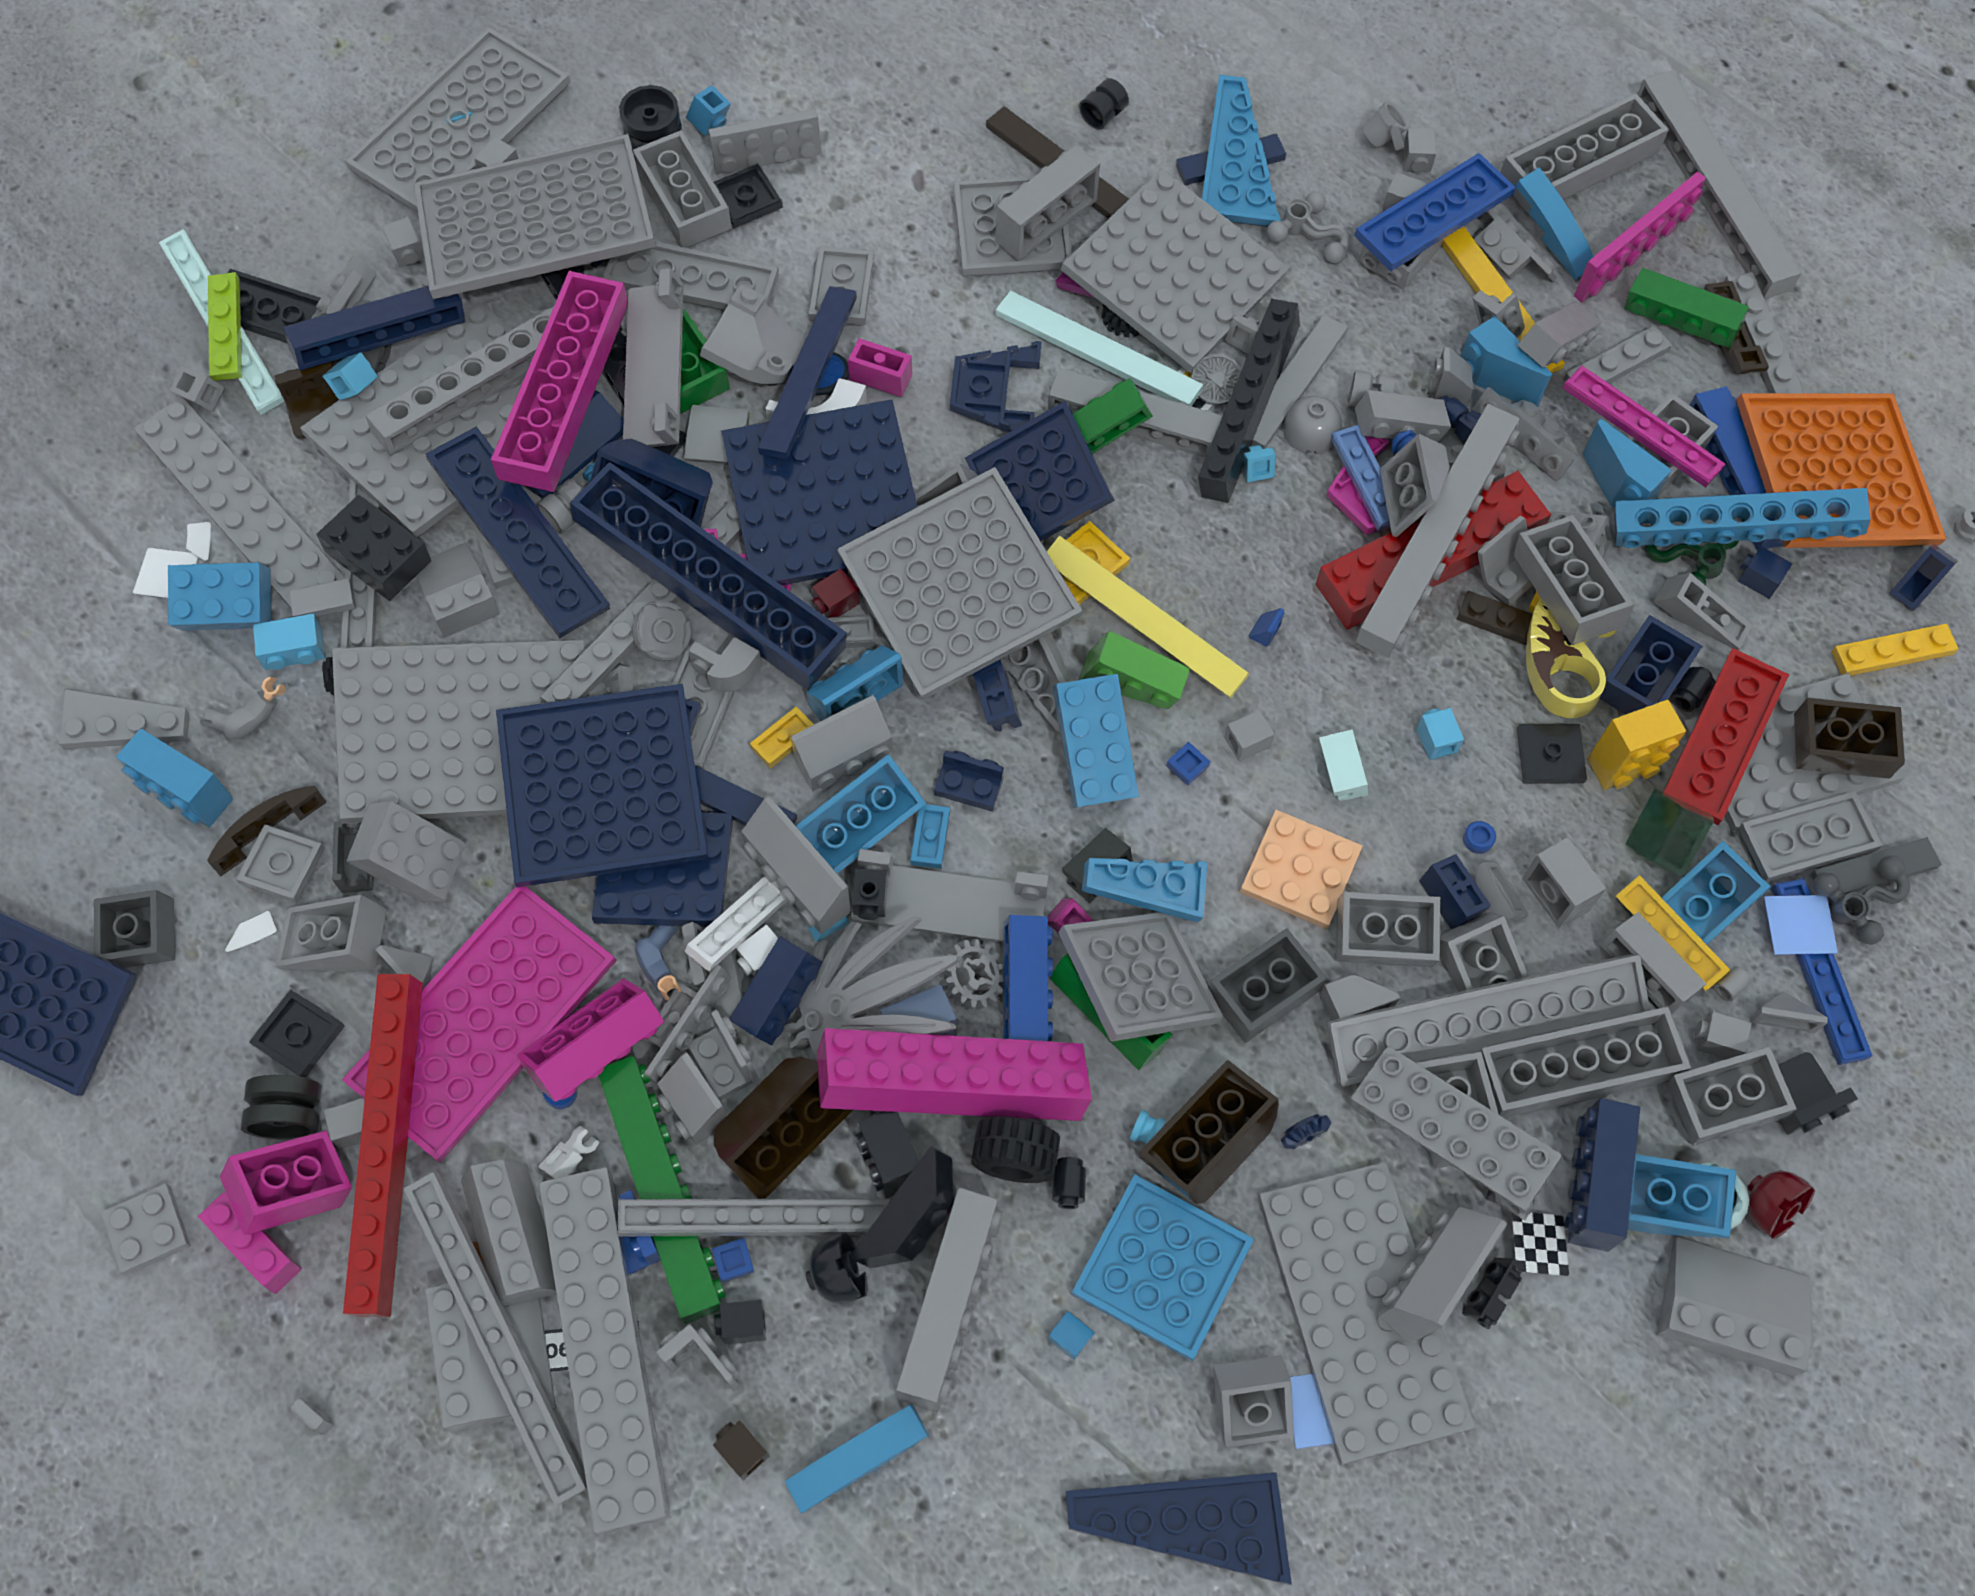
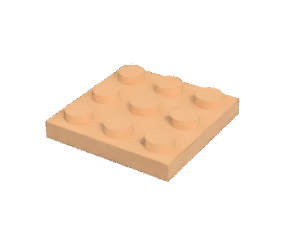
M1275 810L1243 882L1240 893L1324 929H1328L1337 908L1338 898L1344 892L1363 845Z

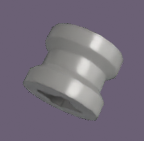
M1975 505L1968 507L1954 524L1956 535L1967 542H1975Z

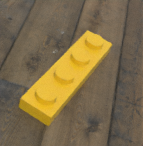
M1946 623L1838 645L1831 652L1841 675L1849 673L1852 676L1954 655L1959 648Z
M1640 875L1616 895V898L1632 915L1639 912L1706 983L1703 987L1705 991L1709 990L1731 971Z

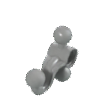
M1315 191L1309 193L1305 200H1291L1287 205L1283 220L1271 222L1267 227V237L1275 243L1284 241L1288 234H1301L1310 240H1321L1331 236L1339 238L1340 242L1329 243L1324 250V257L1331 264H1338L1345 258L1346 250L1350 247L1351 243L1350 234L1343 227L1337 224L1319 226L1310 218L1311 213L1321 212L1326 205L1324 195Z

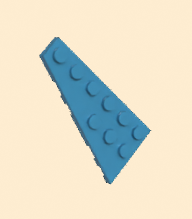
M1219 74L1202 199L1231 222L1269 226L1271 222L1281 221V218L1277 211L1276 198L1270 183V173L1262 141H1260L1258 135L1257 121L1254 119L1252 111V101L1245 77Z

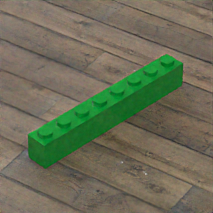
M633 1055L604 1066L603 1072L598 1076L640 1199H692L687 1184L680 1185L677 1174L682 1172L678 1157L676 1153L670 1155L666 1144L672 1142L666 1123L659 1125L656 1113L661 1112V1108L656 1094L649 1095L646 1083L651 1082V1080L645 1075L647 1069L645 1063L639 1065ZM653 1236L683 1323L688 1324L720 1311L721 1299L726 1298L720 1278L713 1280L709 1269L715 1266L709 1247L702 1248L698 1236Z

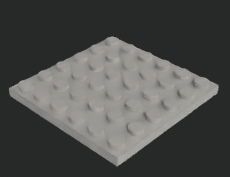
M1162 168L1062 263L1060 270L1191 373L1200 361L1227 336L1231 329L1230 326L1233 318L1238 314L1245 317L1287 274L1289 267Z
M995 467L837 549L840 558L892 649L902 657V666L922 700L1083 616L1082 609Z

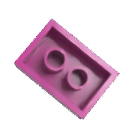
M327 1130L229 1156L220 1175L221 1182L244 1235L340 1208L352 1189Z

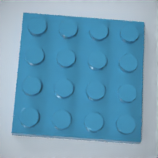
M1134 1174L1071 1295L1193 1362L1254 1238Z

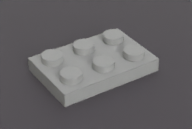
M819 246L809 308V321L815 320L828 288L832 286L856 290L857 299L846 324L865 325L874 265V251Z

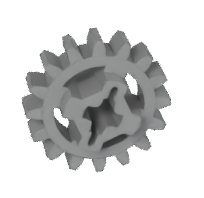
M977 939L971 942L963 940L947 949L948 954L944 956H972L971 959L968 957L961 958L959 963L940 973L944 975L945 979L941 980L939 985H947L948 990L945 994L947 997L951 995L955 997L953 1005L958 1006L964 1003L965 1010L973 1008L979 1010L996 1002V995L1003 993V989L999 986V983L1003 982V976L999 973L1003 969V964H997L995 961L999 957L998 952L991 955L989 953L990 945L986 944L980 947V942ZM973 991H982V994L980 995H974L972 993Z

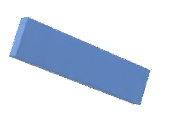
M1359 425L1333 432L1331 434V441L1377 531L1391 528L1380 466L1367 440L1361 435Z

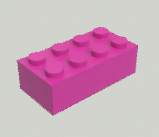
M623 978L521 1051L516 1057L535 1085L557 1102L573 1095L577 1090V1086L585 1080L593 1079L600 1075L604 1070V1066L612 1060L626 1056L630 1052L631 1047L638 1041L653 1036L658 1030L657 1027L665 1021L646 992Z

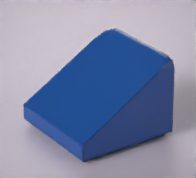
M1279 608L1262 614L1251 630L1249 638L1266 647L1269 646L1282 624L1285 614L1284 610Z

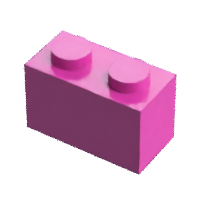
M859 338L848 359L849 379L902 397L912 378V355Z

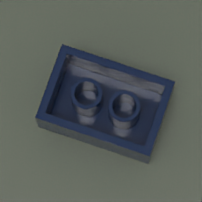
M1649 615L1606 678L1605 688L1599 699L1625 715L1668 700L1703 646Z

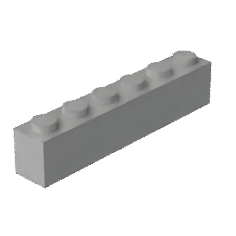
M1059 368L1049 393L1048 410L1066 401L1072 412H1076L1086 406L1091 399L1100 397L1112 390L1116 384L1107 382L1102 378H1093L1080 374L1075 370ZM1140 392L1153 417L1126 434L1206 458L1223 416L1210 410L1191 407L1183 402L1164 399L1156 394Z

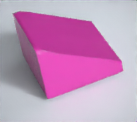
M1063 898L1047 916L1048 925L1057 932L1060 931L1063 925L1093 921L1073 898Z

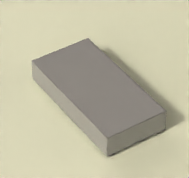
M349 578L289 591L293 617L313 613L316 617L356 608L352 582Z

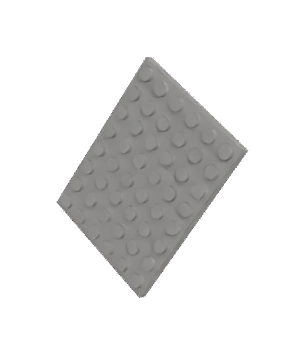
M628 134L414 183L429 290L433 299L449 297L462 292L504 284L509 281L534 277L552 271H560L565 268L656 247Z
M481 302L464 313L466 322L440 329L377 373L378 377L359 394L337 401L300 427L302 434L398 524L416 537L460 506L459 502L427 461L426 453L476 426L495 450L525 377L392 455L372 435L365 415L372 412L376 407L382 406L396 398L400 393L406 392L420 384L426 378L441 372L450 364L460 361L473 351L484 347L497 337L512 330Z
M563 640L332 648L340 823H362L369 804L393 801L423 819L507 815L496 710L544 703L541 701L540 696L581 655V651L584 650V641Z

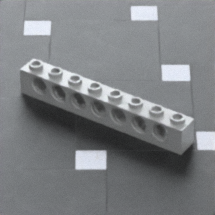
M554 306L545 309L541 314L529 321L521 323L510 332L497 337L484 347L473 351L460 361L450 364L446 369L430 378H426L410 390L400 393L396 398L384 405L373 409L372 412L365 415L372 435L392 455L525 377Z

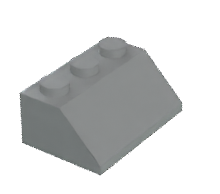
M874 695L791 736L795 763L812 792L819 788L826 789L832 786L838 778L846 774L853 775L859 772L864 765L873 760L878 761L893 751L891 733Z

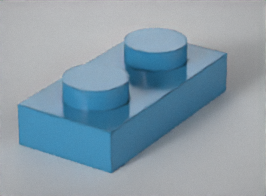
M925 804L918 810L910 859L911 865L942 869L950 807Z

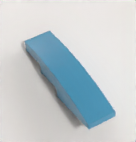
M1539 167L1520 179L1515 187L1532 206L1528 213L1544 231L1545 234L1542 237V241L1576 281L1582 277L1588 261L1594 255L1573 214Z
M913 1404L842 1444L784 1482L800 1513H805L833 1494L843 1491L862 1477L886 1465L927 1438L929 1434Z

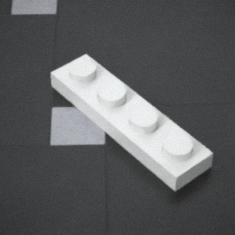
M764 876L688 943L685 953L710 972L786 903L780 893L782 888L776 881L771 883Z

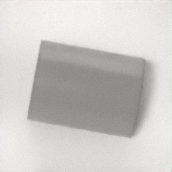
M1734 966L1714 986V989L1722 999L1731 1002L1751 983V977L1741 967Z

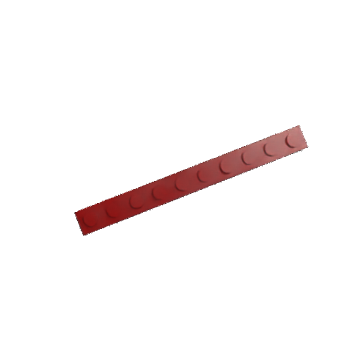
M377 974L343 1314L355 1317H391L423 983L411 974Z

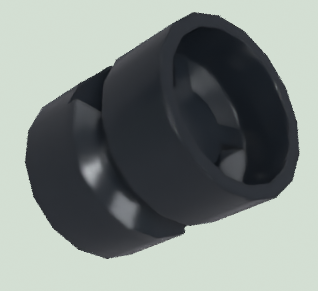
M1106 78L1096 87L1095 91H1092L1080 102L1079 110L1088 125L1100 130L1111 122L1114 116H1117L1128 106L1129 96L1121 83L1115 79Z

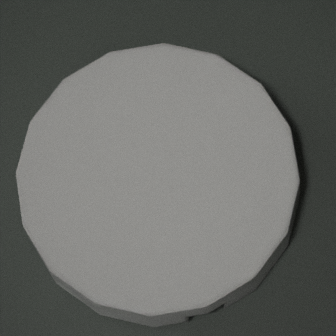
M655 601L643 606L636 614L632 626L633 639L638 649L646 657L656 661H668L677 658L687 649L692 636L691 623L688 617H685L682 609L677 604L669 601Z

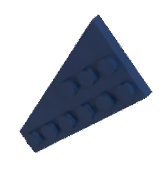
M1277 1472L1065 1492L1069 1530L1292 1585Z

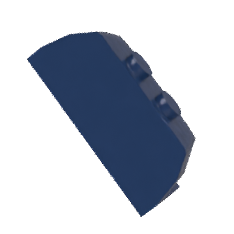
M631 438L615 440L598 449L592 479L610 462L701 527L713 484L709 472Z

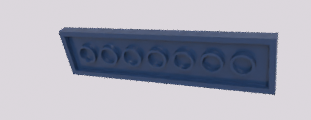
M477 426L427 452V461L559 639L610 609V603L520 484L498 480L491 462L494 449Z

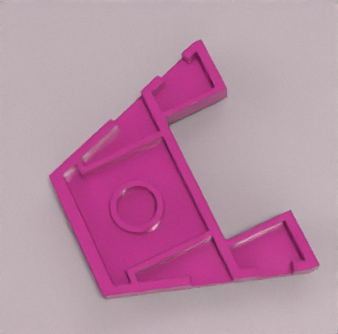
M1364 436L1375 458L1388 449L1390 442L1386 438ZM1343 466L1329 487L1326 496L1366 535L1373 533L1377 529L1345 466Z

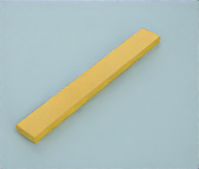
M1464 226L1442 240L1441 246L1476 294L1481 290L1488 296L1494 295L1501 303L1511 294H1514ZM1519 301L1525 325L1521 335L1517 338L1521 342L1535 322ZM1563 360L1557 364L1553 362L1547 365L1546 368L1551 373H1555L1563 369L1565 362Z

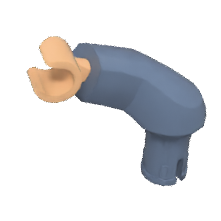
M656 925L647 938L638 939L635 953L647 979L661 992L665 1000H669L670 998L667 995L669 990L675 988L681 992L682 989L666 965L662 949L672 936L676 934L678 929L676 926Z

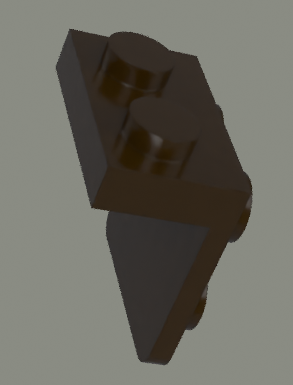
M331 361L303 370L298 368L274 375L276 385L286 404L293 434L297 439L306 438L302 434L300 427L339 401L323 377L325 373L334 367Z

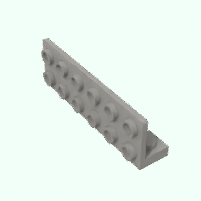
M670 268L659 269V281H657L656 285L630 288L628 290L623 439L631 438L650 447L679 444L684 284Z
M859 850L858 868L887 870L888 889L885 917L865 920L859 918L858 915H853L852 910L851 920L853 922L894 927L910 918L920 917L922 921L912 930L1003 943V922L1009 915L1044 916L1049 875L1017 871L1016 882L895 866L892 865L891 853Z
M1387 1047L1351 1097L1354 1111L1379 1127H1382L1384 1122H1386L1495 1193V1202L1524 1221L1532 1211L1533 1200L1561 1160V1154L1391 1047Z

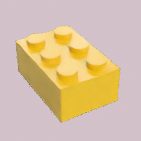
M1665 700L1612 719L1587 760L1603 790L1614 786L1616 789H1621L1631 784L1633 779L1639 777L1648 779L1661 771L1660 767L1662 764L1670 759V753L1680 745L1679 741L1686 733V729L1670 701Z

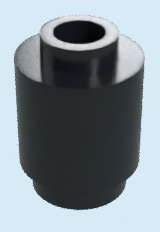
M1690 667L1673 691L1672 702L1674 705L1686 712H1691L1694 708H1698L1715 683L1712 673L1704 667Z
M1075 1157L1058 1158L1052 1180V1201L1058 1203L1059 1208L1076 1209L1078 1204L1085 1202L1086 1168L1083 1167L1082 1159Z

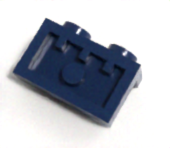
M945 751L943 765L934 788V795L993 812L1004 779V767L999 766L993 760L984 759L981 761L971 758L968 754L961 751Z

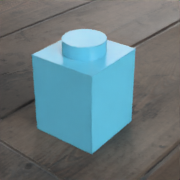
M362 352L343 358L323 375L339 400L359 394L378 377Z
M1436 708L1425 712L1416 728L1429 760L1458 753L1464 741L1451 708L1441 711Z

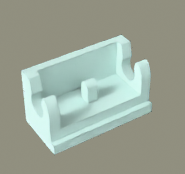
M1353 730L1319 737L1334 796H1337L1338 801L1369 796L1368 784Z

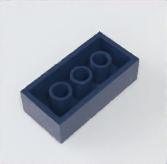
M1600 1098L1592 1107H1588L1582 1116H1579L1576 1124V1135L1580 1136L1579 1148H1575L1572 1157V1167L1576 1168L1575 1180H1571L1568 1191V1198L1573 1200L1572 1210L1567 1213L1564 1225L1565 1232H1569L1568 1243L1609 1252L1627 1238L1640 1106Z

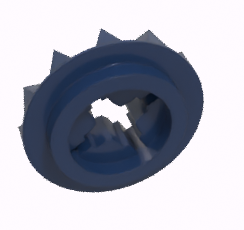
M1315 1114L1288 1128L1284 1132L1285 1136L1281 1139V1143L1286 1149H1295L1303 1146L1327 1132L1331 1121L1327 1115L1320 1116Z

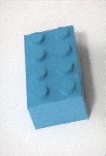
M1118 674L1054 685L1053 693L1073 808L1139 797Z

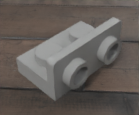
M1481 290L1472 297L1480 325L1496 316L1516 338L1521 335L1525 325L1516 295L1511 294L1502 303L1494 295L1488 296Z

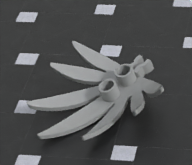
M910 918L878 935L852 956L833 980L832 978L847 948L862 923L854 922L845 930L831 947L824 961L823 957L828 940L822 939L811 952V955L823 961L818 969L816 978L810 982L801 997L799 1006L802 1017L796 1023H789L784 1026L786 1032H800L794 1041L789 1042L790 1049L802 1050L810 1043L814 1056L817 1059V1049L825 1028L916 1034H936L955 1030V1024L936 1019L908 1015L865 1016L866 1011L891 1001L959 963L961 957L955 955L937 956L904 962L877 971L849 986L902 937L919 924L922 918Z

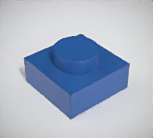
M1188 741L1167 760L1166 766L1189 786L1210 767L1211 761Z
M745 1238L712 1248L722 1284L755 1273Z

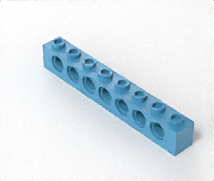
M1867 488L1616 501L1614 514L1616 547L1636 548L1640 545L1665 547L1670 544L1680 543L1698 545L1702 542L1727 544L1741 540H1748L1750 542H1761L1765 539L1790 541L1803 537L1824 539L1828 536H1844L1853 538L1865 535L1870 523ZM1829 514H1838L1840 517L1835 518L1830 516ZM1804 515L1807 516L1808 519H1800L1797 516ZM1766 517H1774L1777 520L1770 521L1767 520ZM1741 518L1745 522H1736L1734 519ZM1704 520H1711V521H1713L1714 523H1713V524H1706V523H1704L1703 521H1704ZM1678 521L1683 523V525H1673L1672 522ZM1643 523H1649V524H1651V525H1653V526H1651V527H1643V526H1641V524H1643Z

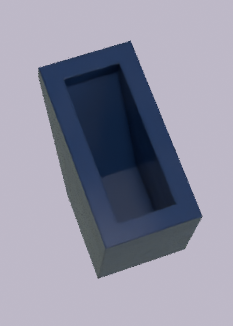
M1933 543L1890 591V594L1914 611L1958 560Z

